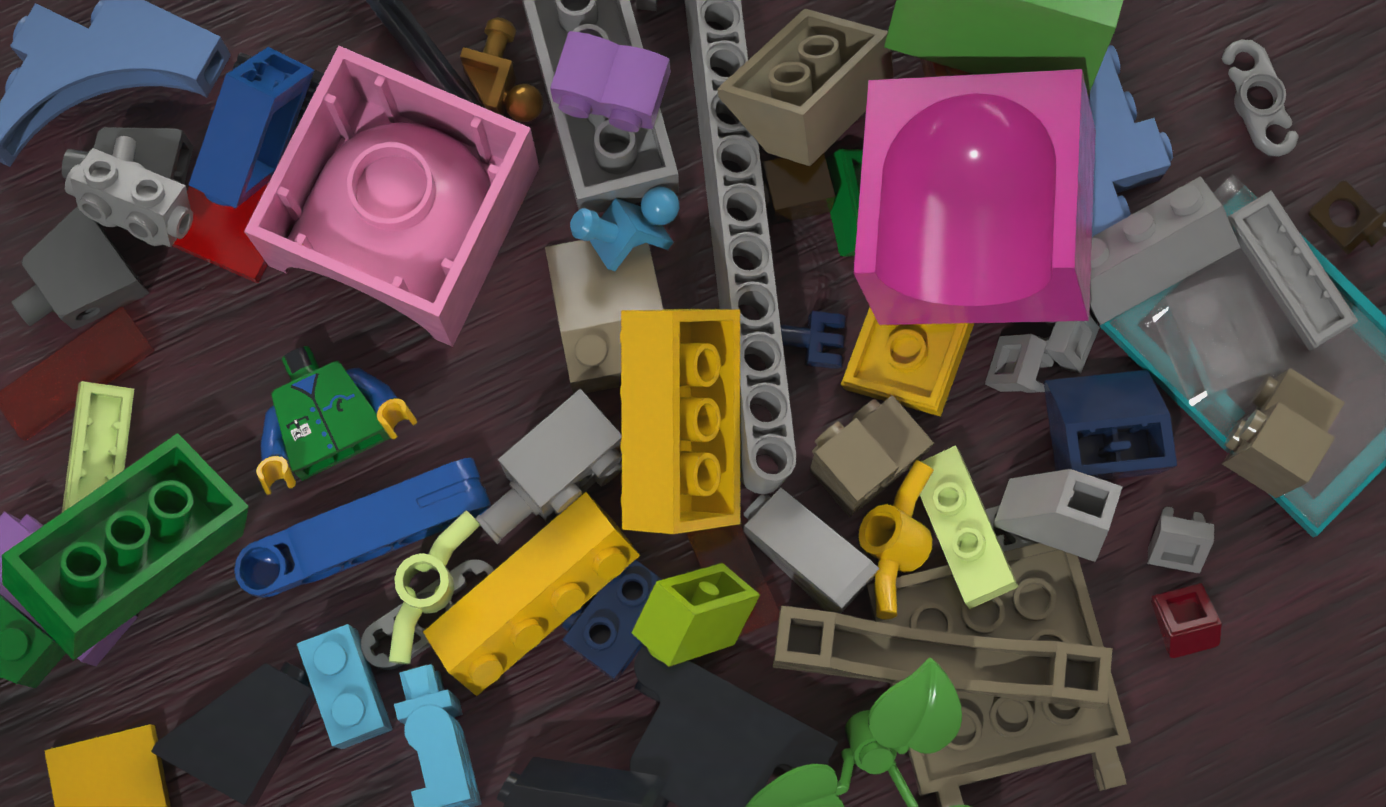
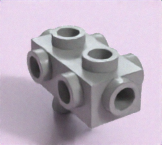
M128 136L117 137L113 155L92 148L82 163L75 165L70 170L65 181L66 193L76 198L78 209L84 215L99 222L101 225L106 227H122L136 238L154 246L166 245L172 247L177 238L182 239L188 233L193 221V211L190 208L186 185L146 170L141 164L133 162L136 150V141Z

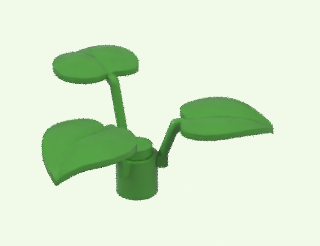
M928 658L913 674L884 692L874 703L871 710L861 711L848 720L845 726V734L850 748L844 749L841 752L844 763L839 781L835 771L828 765L809 764L800 766L769 783L745 807H844L839 795L849 790L854 764L870 774H881L888 771L907 807H919L894 759L897 752L905 754L909 748L924 754L935 753L947 746L956 737L962 723V709L952 681L936 661ZM954 805V806H949V807H972V806H969V805Z

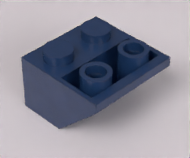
M1148 370L1044 381L1056 471L1072 469L1107 480L1161 474L1177 466L1170 413Z

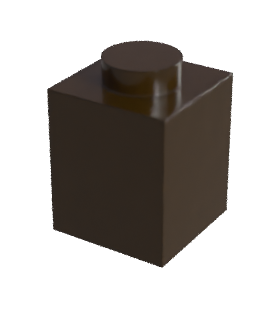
M824 153L811 166L786 158L773 159L762 163L761 170L766 210L769 211L772 225L832 211L835 193Z

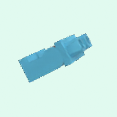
M432 664L400 672L406 701L395 703L394 707L398 721L405 725V737L409 745L418 752L426 788L411 791L414 807H474L481 805L464 731L460 723L454 718L463 715L459 699L448 689H444L441 673L435 671Z

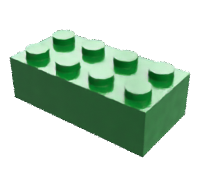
M177 433L3 553L2 584L74 661L242 537L249 506Z

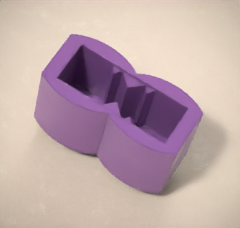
M569 31L550 87L553 102L559 104L558 108L562 112L576 118H588L589 114L608 117L609 123L612 126L624 131L638 132L639 128L653 129L671 73L670 60L663 55L646 49L618 45L598 36Z

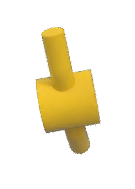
M915 460L897 491L893 506L885 504L875 507L864 517L859 528L858 538L861 547L867 553L879 559L877 566L879 570L875 574L876 617L880 619H893L898 616L896 595L898 571L904 573L911 572L921 567L928 559L932 550L933 539L930 530L912 518L915 503L934 471L933 468L919 460Z

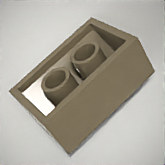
M804 9L717 88L718 97L767 153L811 166L866 111L868 80L894 79L891 49L884 48L888 31Z

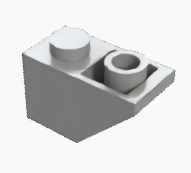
M1072 469L1011 478L1008 481L993 527L1096 562L1109 531L1122 486Z

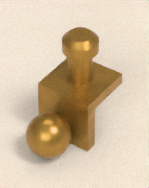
M496 17L488 20L484 31L488 38L483 53L464 47L462 49L460 58L465 75H468L486 109L504 116L505 110H507L508 114L519 122L532 121L542 111V95L534 86L529 84L514 86L516 77L512 61L502 58L507 43L514 40L516 29L510 21L504 18Z

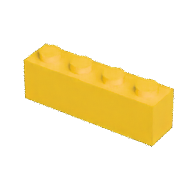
M585 492L425 629L423 633L448 673L478 696L568 617L578 611L583 604L611 580L620 575L640 554L613 519Z

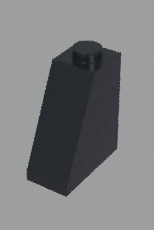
M286 661L280 670L265 663L157 741L151 752L244 806L255 807L316 703L314 692L308 686L310 683L308 675L303 670Z
M533 757L521 775L511 771L497 796V800L504 803L503 807H654L667 780L653 774Z

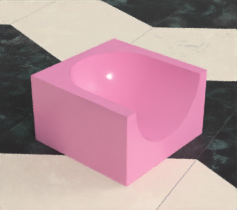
M338 46L244 232L270 267L286 274L290 267L305 269L351 286L396 309L421 325L434 339L453 347L539 170L531 128Z

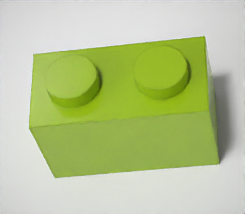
M723 563L656 581L633 628L632 634L648 648L649 653L654 658L670 667L735 645L760 594Z

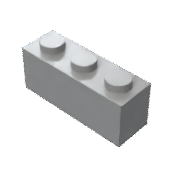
M1201 176L1092 237L1089 308L1100 325L1240 248L1223 205Z

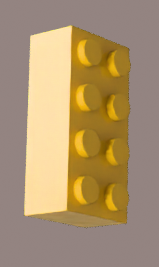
M740 309L621 310L620 396L622 400V439L620 449L622 453V530L678 534L740 524Z

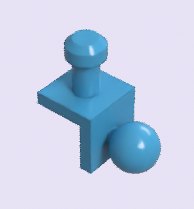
M657 186L649 189L644 194L641 207L615 198L601 218H599L595 211L582 208L571 219V233L576 239L590 241L607 269L616 271L632 248L648 243L667 250L674 242L662 225L668 224L676 218L680 207L679 200L671 189Z

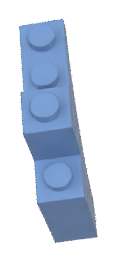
M100 0L92 12L89 29L35 3L29 15L24 16L17 23L13 33V42L10 45L23 61L21 67L14 69L9 75L5 85V94L0 101V162L10 167L26 144L51 120L82 101L103 93L140 86H162L183 89L208 97L231 54L220 36L145 0Z
M1113 45L1108 46L1088 95L1096 130L1092 237L1131 215L1126 199L1122 195L1117 197L1116 193L1160 181L1171 166L1170 162L1173 159L1170 140L1165 132L1159 133L1154 118L1134 123L1137 118L1136 105L1129 91L1123 92L1118 78V74H1120V61Z

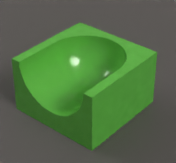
M896 0L884 48L975 75L1082 69L1087 94L1089 95L1115 32L1123 0Z

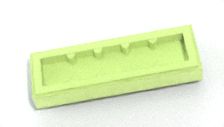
M84 381L78 384L62 513L124 470L134 396L133 388Z
M955 445L921 461L933 468L934 471L922 490L920 497L967 607L971 609L1018 588L1016 579L957 446Z

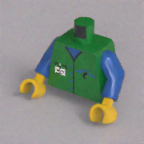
M309 346L297 348L282 357V363L291 382L271 392L274 405L265 413L260 446L262 462L258 465L256 473L266 495L272 494L270 487L272 483L279 479H285L288 488L291 489L295 487L296 481L289 468V464L292 471L303 481L386 440L396 439L398 436L394 432V427L398 422L407 419L414 426L417 423V419L406 403L398 399L387 384L360 368L345 370L339 361L331 362L320 368Z

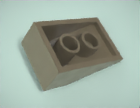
M578 240L545 247L573 394L579 389L586 394L621 387V310H663L649 244L644 243L632 248L616 271L607 269L590 241Z

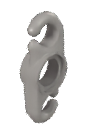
M1241 39L1232 42L1224 50L1222 56L1224 64L1231 65L1236 55L1240 52L1250 54L1255 62V65L1249 71H1242L1236 67H1231L1228 72L1230 79L1236 87L1235 108L1243 118L1255 147L1268 156H1282L1290 153L1296 147L1299 138L1296 131H1289L1286 134L1285 140L1279 144L1272 143L1266 137V129L1270 125L1277 124L1285 129L1290 128L1292 125V119L1286 113L1284 107L1286 99L1284 84L1277 77L1265 48L1253 40ZM1253 86H1261L1269 90L1273 97L1272 107L1257 109L1252 106L1247 98V90Z

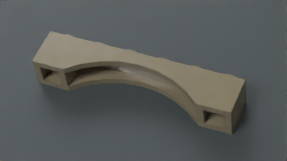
M781 606L773 667L899 683L913 674L928 658H932L945 671L958 692L1098 709L1108 704L1113 648L1060 641L1003 639L937 632L886 624L835 612Z

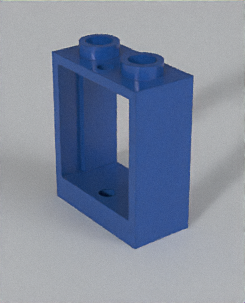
M267 47L225 75L189 186L203 192L207 199L216 204L237 208L269 183L288 146L315 70Z

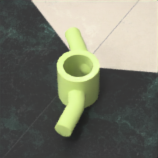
M467 510L438 536L428 554L412 555L405 559L397 568L394 578L395 589L404 602L394 621L389 662L410 664L415 626L421 614L438 612L445 608L452 599L454 581L446 565L453 551L480 526ZM430 569L439 572L441 582L436 587L435 594L426 599H417L415 591L409 587L414 575L419 571L427 572Z

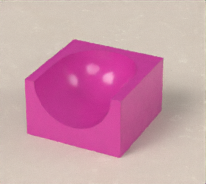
M1082 69L868 80L854 275L879 325L1089 321L1096 130Z

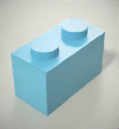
M346 624L296 643L333 747L345 749L393 730L370 664L362 653L361 638L358 630Z

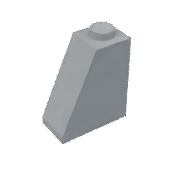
M782 488L772 497L768 494H761L743 514L749 520L744 525L743 534L825 611L841 614L863 591L866 585L872 581L879 570V567Z

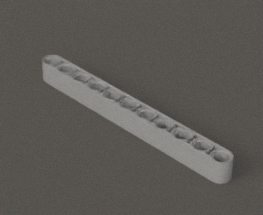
M685 0L720 309H739V305H750L756 309L760 316L759 320H749L740 313V479L745 487L752 492L767 494L779 488L792 473L796 465V449L759 145L757 140L718 97L717 88L729 77H721L711 69L719 67L726 70L732 76L748 61L741 0ZM706 22H716L725 30H715ZM716 114H727L736 121V124H726ZM729 160L737 163L742 172L729 171L724 167L722 161ZM727 209H740L746 214L748 220L738 221L732 218ZM743 256L749 259L753 264L754 270L749 271L739 268L734 263L732 257ZM754 354L760 357L765 363L766 370L757 371L750 368L745 362L744 355ZM760 404L766 407L771 413L772 421L761 422L757 420L751 413L750 405ZM767 455L771 457L777 464L778 473L767 474L762 471L757 465L756 456Z

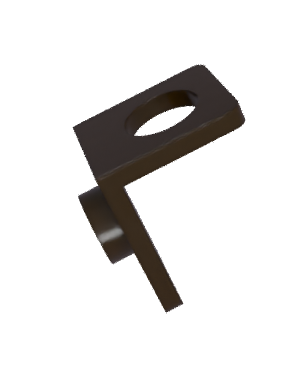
M1344 180L1340 181L1308 212L1309 217L1347 255L1364 240L1373 247L1386 235V210L1379 214ZM1342 200L1354 206L1357 212V220L1353 226L1340 227L1333 223L1329 216V208L1333 202Z

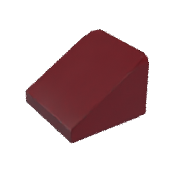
M1202 583L1151 596V602L1165 648L1170 658H1177L1219 646L1222 623Z

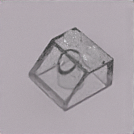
M1248 274L1212 279L1165 297L1150 311L1191 407L1289 369Z

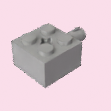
M579 389L498 459L507 479L510 481L509 485L512 489L475 519L496 544L532 512L536 516L539 514L548 524L594 483L597 482L602 487L622 471V453L620 449L622 435L586 394Z

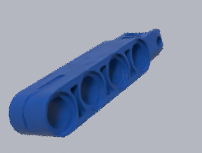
M464 458L448 463L250 543L241 550L236 559L234 571L238 584L252 596L261 598L274 596L299 585L327 578L442 532L466 510L476 518L492 505L485 487L481 484V477L474 459Z

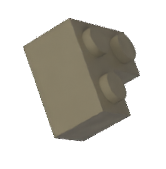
M1292 368L1287 369L1275 378L1267 376L1251 399V402L1257 405V408L1247 421L1241 419L1235 425L1224 443V446L1231 450L1222 464L1275 498L1310 481L1336 438L1329 434L1328 430L1345 404L1344 401Z
M893 395L881 405L876 399H873L852 417L853 421L846 427L838 421L815 440L817 446L812 450L814 456L809 471L849 518L905 473L915 460H920L929 453L934 444Z

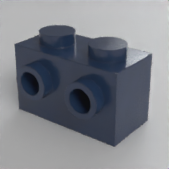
M637 560L633 561L620 575L604 586L588 606L583 604L578 611L565 620L562 628L568 631V633L562 639L563 642L614 682H617L643 646V643L632 634V631L656 581L663 579Z

